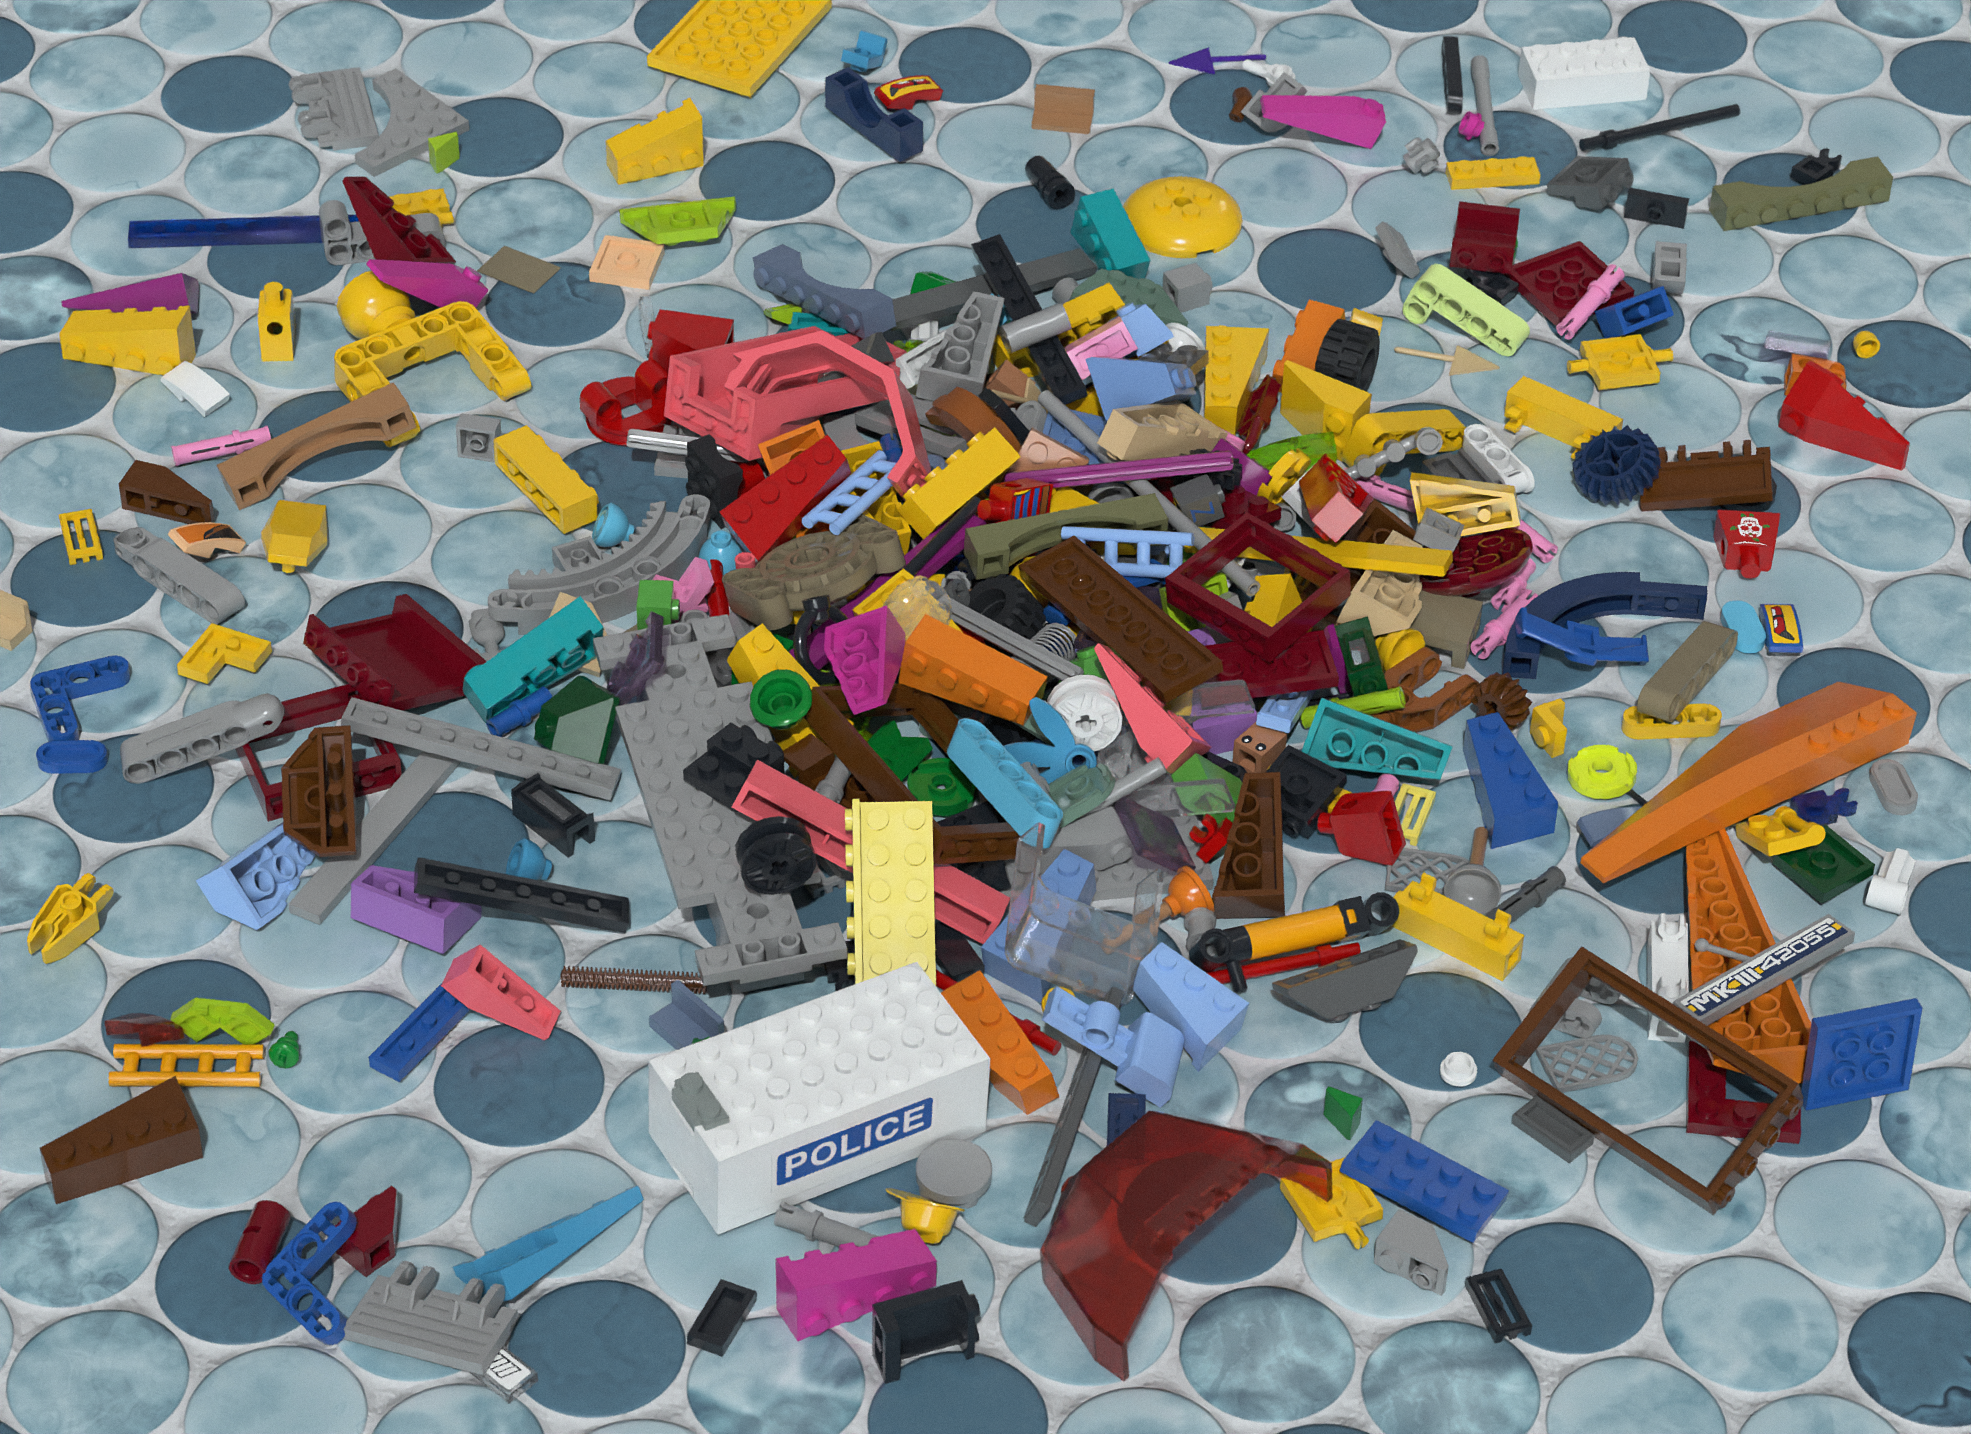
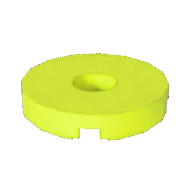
M1593 745L1577 751V756L1571 757L1568 761V781L1573 789L1584 796L1594 799H1611L1629 792L1636 783L1637 763L1634 758L1627 752L1626 755L1618 752V748L1611 745ZM1597 770H1607L1609 772L1600 773Z

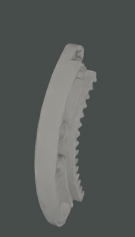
M699 494L686 496L682 499L678 512H667L666 501L650 503V511L646 513L647 519L642 520V527L636 528V534L629 535V542L621 541V549L612 547V555L605 552L601 553V560L594 557L590 558V565L581 561L577 569L567 565L566 571L562 572L558 567H555L552 574H548L545 569H541L539 575H535L532 570H528L525 575H521L520 571L516 569L508 577L509 589H498L489 594L488 613L490 617L500 622H518V635H525L550 617L560 592L576 598L581 596L583 600L592 603L602 624L636 611L639 580H652L655 575H660L679 581L693 559L699 557L700 549L707 540V527L711 518L709 499ZM694 510H697V516H691Z

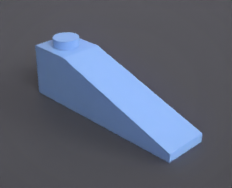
M1131 302L1116 310L1118 316L1113 319L1121 317L1138 347L1137 350L1124 356L1126 359L1136 355L1139 357L1174 337L1171 330L1146 304L1134 305ZM1090 375L1082 381L1084 385L1092 382L1093 380Z
M282 822L197 879L196 882L216 912L257 930L283 912L287 905L285 901L291 891L297 888L301 881L299 877L305 867L311 864L316 854L286 836Z

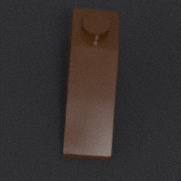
M135 460L119 482L122 509L185 524L215 523L212 500L165 466Z

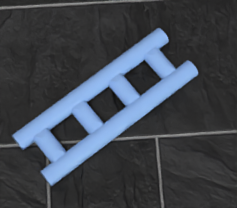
M878 450L802 518V524L809 529L818 522L830 524L829 529L831 533L839 535L893 486L887 476L896 463L886 461V454ZM874 471L885 474L880 480L869 478ZM855 488L867 490L861 497L850 494ZM836 505L849 507L843 513L831 511Z
M1063 526L1061 530V538L1063 540L1075 535L1085 545L1086 541L1105 542L1104 561L1122 576L1167 577L1183 564V546H1193L1195 540L1194 533L1067 526ZM1118 542L1137 543V563L1118 562ZM1150 544L1170 545L1169 565L1150 564Z

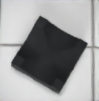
M708 434L687 442L685 465L688 470V482L686 483V491L688 496L699 494L709 499L710 519L720 529L726 527L720 511L737 499L738 489L743 480V470L738 464L730 462L720 455L715 446V439Z

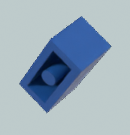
M1664 286L1645 291L1594 311L1604 339L1629 334L1674 315Z

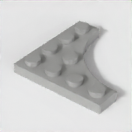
M398 69L388 71L372 80L373 90L385 100L390 108L388 124L372 144L355 154V162L375 177L428 151V138L457 132L459 136L469 131V120Z

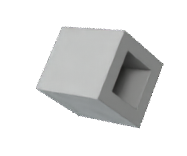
M1197 263L1163 272L1162 288L1181 313L1210 303V291L1213 287L1212 280L1209 274L1205 273Z

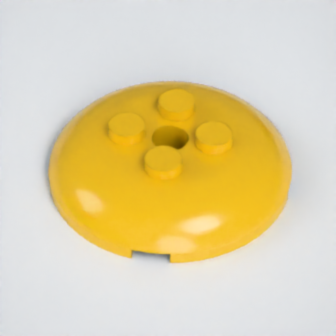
M1172 176L1150 181L1132 192L1123 205L1145 250L1166 257L1197 258V253L1211 250L1213 254L1230 246L1238 238L1242 229V212L1236 200L1220 186L1195 177Z

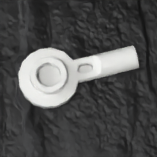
M1246 59L1242 66L1243 70L1266 78L1267 84L1270 87L1283 72L1296 80L1292 68L1288 65H1262Z

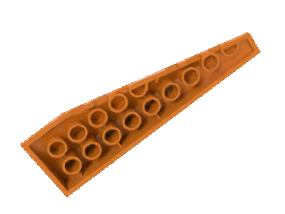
M1725 828L1686 846L1692 991L1742 963L1741 961L1710 951H1697L1695 942L1698 939L1704 938L1709 944L1750 957L1776 944ZM1792 978L1708 1025V1027L1798 1084L1803 1083L1811 1021ZM1707 1050L1713 1065L1745 1074Z

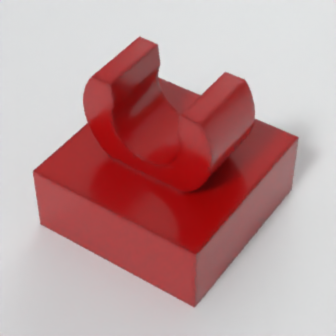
M1206 814L1201 823L1207 827L1208 831L1203 832L1194 825L1189 833L1193 841L1201 843L1196 855L1205 863L1227 844L1229 830L1233 824L1227 817L1217 825L1215 818Z

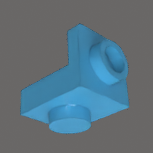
M865 30L860 31L856 47L843 49L841 61L851 64V69L860 72H867L870 68L882 66L887 38Z

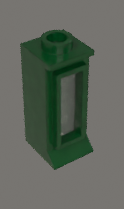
M1368 616L1336 625L1335 628L1354 696L1389 690Z

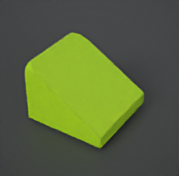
M457 132L428 138L429 161L436 174L442 172L459 159Z

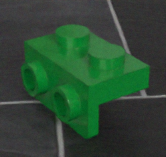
M888 720L867 741L901 782L914 768L918 767V764L933 749L927 737L901 736L896 722Z

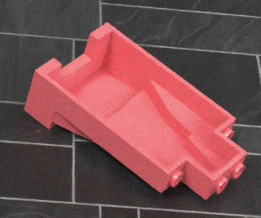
M812 326L670 356L664 417L702 437L710 434L715 439L716 444L750 461L762 458L757 444L815 422L820 417L831 412L889 400V398L849 376L818 383L819 374L782 383L775 388L773 393L760 395L744 386L734 388L733 397L726 390L724 385L727 382L729 373L739 365V362L733 356L734 353L822 330ZM853 333L839 336L830 334L850 346L863 340ZM887 342L895 361L886 366L892 368L899 377L900 367L896 366V358L905 354L906 351Z

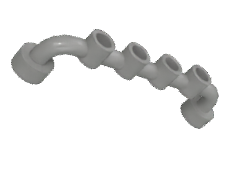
M1424 427L1415 435L1405 438L1400 442L1395 439L1388 440L1384 444L1383 450L1371 457L1365 454L1359 455L1355 459L1354 465L1344 471L1354 480L1360 476L1370 477L1375 473L1376 468L1389 461H1401L1405 457V453L1417 448L1425 455L1436 454L1441 449L1443 440L1439 432L1434 428ZM1286 501L1277 503L1276 505L1282 507L1281 519L1271 524L1280 531L1289 530L1296 522V513Z

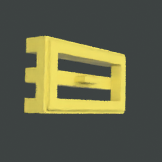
M1403 783L1395 800V805L1399 816L1408 793L1414 795L1401 826L1404 837L1410 839V845L1417 846L1434 805L1436 791ZM1424 797L1426 799L1415 826L1411 830L1409 829L1421 798Z

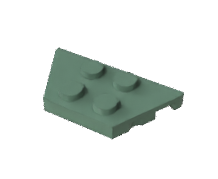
M1100 269L1076 287L1070 297V300L1110 283L1125 305L1131 302L1134 305L1146 304L1165 325L1169 323H1179L1186 327L1188 325L1186 318L1161 285L1155 284L1152 280L1146 278L1137 279L1126 276L1118 270Z

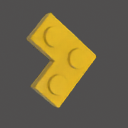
M211 623L178 662V675L209 684L225 663L255 673L272 653L271 642Z

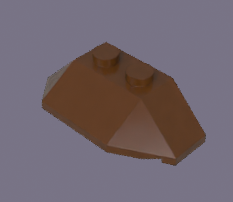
M351 726L316 727L281 768L284 834L319 857L356 855L357 815Z

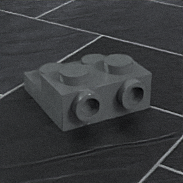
M1577 156L1546 185L1549 195H1560L1563 198L1575 197L1577 207L1599 210L1606 207L1608 202H1615L1623 188L1632 186L1633 173L1630 169L1628 158Z

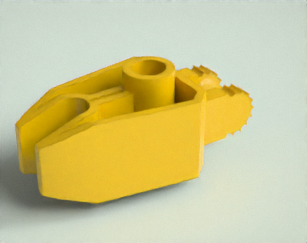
M90 873L84 874L73 886L69 884L57 885L32 922L27 937L29 953L32 955L43 947L41 954L45 964L68 956L100 930L98 913L111 900L114 889L107 884L102 885L89 898L87 895L91 892L96 882L95 876Z

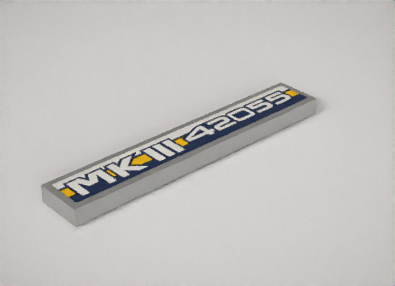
M1827 914L1673 1001V1004L1708 1026L1854 942L1855 932Z

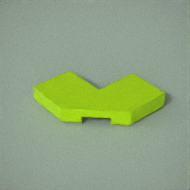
M196 997L174 1011L169 1021L197 1043L221 1028L242 1044H256L272 1034L275 1026L272 1021L247 1003Z

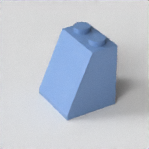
M1090 357L1086 359L1106 421H1108L1113 409L1180 401L1196 395L1194 389L1196 378L1193 371L1187 368L1186 364L1107 357Z

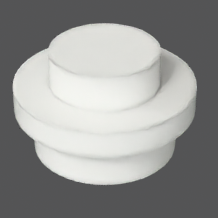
M1453 1052L1442 1061L1440 1075L1450 1085L1466 1086L1476 1079L1477 1066L1469 1054Z

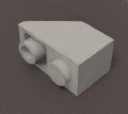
M1398 1209L1377 1237L1374 1264L1390 1273H1395L1416 1283L1423 1289H1428L1442 1296L1446 1290L1449 1265L1434 1226Z

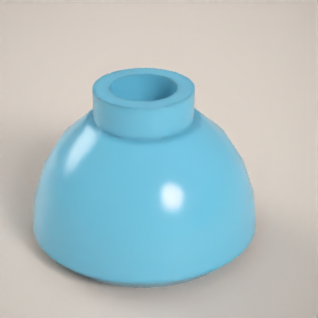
M610 502L602 508L596 519L592 539L596 546L599 547L616 546L621 541L629 542V535L634 533L635 527L629 524L625 512L618 505Z
M716 531L702 545L698 558L707 560L710 570V559L719 560L723 565V575H725L729 571L736 569L735 557L742 553L743 549L728 532Z

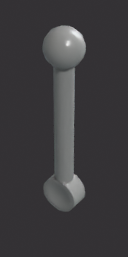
M1700 938L1695 942V948L1700 952L1710 951L1741 962L1751 958L1750 956L1709 944L1704 938Z

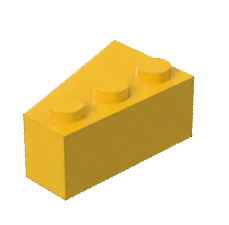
M690 97L682 101L683 105L673 111L666 113L664 110L656 114L657 119L643 126L639 123L606 140V163L618 185L704 166L702 116Z
M1411 472L1410 485L1418 524L1428 507L1463 524L1461 536L1520 526L1521 515L1515 486Z
M1291 574L1255 576V580L1260 583V589L1255 594L1253 602H1247L1245 612L1273 627L1302 603V600Z

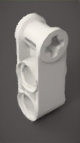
M1473 424L1466 427L1462 448L1493 483L1515 486L1516 493L1521 491L1528 493L1534 489L1535 481L1529 467L1523 464L1489 427L1482 424Z

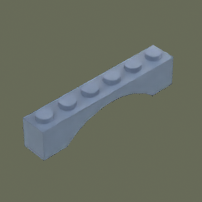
M784 244L753 257L755 268L753 275L757 285L862 339L876 332L883 333L896 326L891 297L875 289L844 288L818 281L808 275L803 269L801 253Z

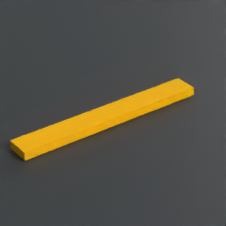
M1199 527L1212 540L1225 530ZM1292 536L1295 540L1317 550L1320 554L1336 563L1342 564L1345 568L1443 577L1453 562L1452 550L1338 540L1335 543L1332 539L1325 541L1323 538ZM1184 546V550L1187 553H1197L1199 551L1194 546ZM1250 546L1237 556L1239 558L1274 561Z

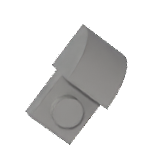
M1283 72L1266 93L1259 89L1242 109L1241 113L1264 131L1275 132L1288 124L1263 117L1260 102L1262 95L1304 96L1308 91L1303 85Z
M1656 241L1651 290L1664 286L1666 292L1683 294L1686 280L1687 244Z

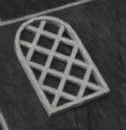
M1403 848L1397 858L1400 861L1393 866L1387 865L1385 890L1403 891L1411 883L1407 879L1416 875L1421 880V872L1427 869L1436 874L1432 877L1445 882L1447 880L1446 875L1463 865L1469 864L1470 861L1464 857L1452 854ZM1418 858L1424 865L1416 869L1410 862ZM1444 862L1449 868L1441 872L1434 865ZM1405 865L1411 872L1402 875L1396 869ZM1392 872L1397 877V879L1389 882L1390 874ZM1435 887L1434 891L1444 895V887L1440 889Z
M1609 1034L1540 1046L1535 1051L1553 1087L1562 1093L1624 1080L1635 1072L1638 1063L1636 1049L1630 1042ZM1611 1043L1618 1044L1619 1046L1623 1047V1049L1620 1052L1618 1050L1610 1048L1609 1046L1611 1045ZM1582 1046L1581 1050L1574 1048ZM1589 1046L1601 1050L1598 1056L1586 1053L1585 1051ZM1565 1050L1577 1055L1574 1061L1561 1057ZM1558 1051L1557 1055L1550 1052ZM1606 1052L1618 1057L1614 1063L1602 1059ZM1545 1057L1553 1060L1550 1065L1548 1064ZM1582 1057L1594 1061L1590 1068L1578 1064ZM1622 1059L1633 1062L1629 1069L1619 1064ZM1558 1062L1570 1066L1566 1073L1555 1069ZM1598 1064L1611 1068L1607 1075L1595 1070ZM1574 1069L1586 1072L1587 1074L1584 1079L1572 1076L1571 1074ZM1616 1070L1621 1072L1618 1074H1614ZM1555 1075L1563 1078L1560 1083ZM1592 1075H1593V1076H1596V1077H1599V1078L1590 1079V1077H1591ZM1567 1080H1570V1081L1574 1082V1083L1566 1084Z

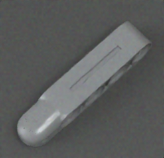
M142 527L130 528L115 536V552L120 559L133 566L141 578L208 622L218 625L244 607V597L233 583L165 539L156 537Z
M268 693L261 694L242 702L227 701L128 738L120 746L123 777L130 783H145L241 747L250 740L273 732L283 719L284 707L276 696ZM265 721H272L271 725L263 724Z

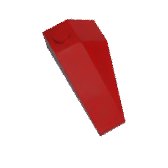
M1811 360L1807 362L1783 401L1779 428L1804 442L1902 471L1906 466L1910 443L1884 418L1874 417L1864 407L1866 402L1859 395L1854 398L1842 387L1844 381L1836 374Z

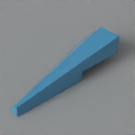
M638 1185L630 1187L605 1201L601 1200L592 1204L591 1208L579 1214L567 1215L522 1235L518 1239L497 1249L493 1248L484 1252L485 1255L475 1260L453 1266V1270L456 1276L465 1284H468L471 1278L482 1280L484 1288L481 1298L484 1297L490 1286L496 1283L503 1285L505 1288L504 1301L512 1300L642 1202L644 1198Z

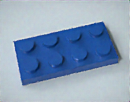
M1378 1120L1372 1124L1345 1157L1340 1168V1172L1472 1243L1475 1242L1504 1204L1509 1193L1508 1189L1494 1183L1492 1180L1477 1174Z

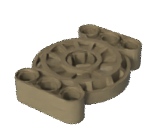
M861 514L839 535H834L831 531H824L790 540L769 552L754 568H739L729 571L722 577V583L730 609L734 613L758 626L763 623L768 630H776L791 623L793 611H804L802 600L829 595L830 603L834 604L857 592L874 574L898 571L906 565L897 531Z

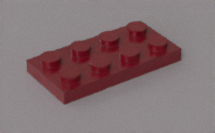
M1171 477L1147 480L1175 505L1170 488L1177 485L1173 484L1174 480ZM1234 485V490L1224 489L1223 491L1226 500L1225 503L1221 504L1224 517L1206 525L1216 529H1227L1246 512L1270 524L1281 519L1282 507L1268 501L1265 497L1246 491L1242 486Z
M1324 630L1306 632L1271 662L1266 661L1236 642L1205 645L1208 650L1221 660L1223 672L1199 684L1197 687L1202 704L1338 687L1339 675Z

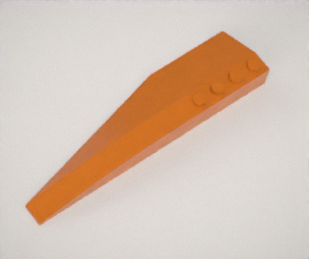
M1838 681L1741 724L1583 855L1580 863L1602 883L1615 879L1907 745L1917 712L1893 693Z

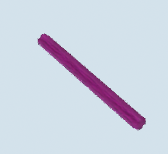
M1231 451L1010 472L1005 474L1004 482L1033 478L1051 483L1053 488L1231 471L1234 461Z

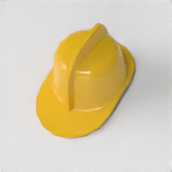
M893 1188L885 1189L886 1192L900 1198L902 1227L905 1230L915 1229L924 1243H939L942 1237L948 1235L951 1231L957 1213L965 1212L964 1209L942 1205L906 1191Z

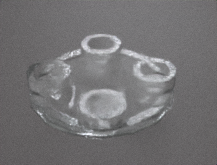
M916 576L898 585L883 605L889 607L906 633L905 642L925 614L946 625H949L952 616L951 600L946 590L935 581L928 580L924 576Z

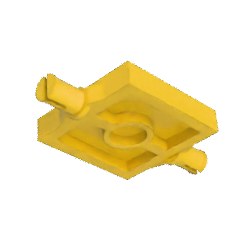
M1641 334L1581 341L1580 353L1583 359L1568 360L1567 370L1569 374L1587 371L1593 377L1599 390L1659 383L1661 373L1656 363L1673 361V351L1671 348L1651 349L1645 343Z
M1304 1147L1303 1150L1302 1148L1298 1149L1295 1153V1158L1303 1169L1298 1173L1281 1178L1280 1190L1313 1241L1316 1242L1336 1234L1345 1233L1356 1249H1360V1245L1362 1248L1365 1247L1369 1242V1238L1365 1235L1361 1226L1381 1220L1384 1210L1371 1189L1340 1172L1345 1157L1332 1162H1317L1308 1147Z

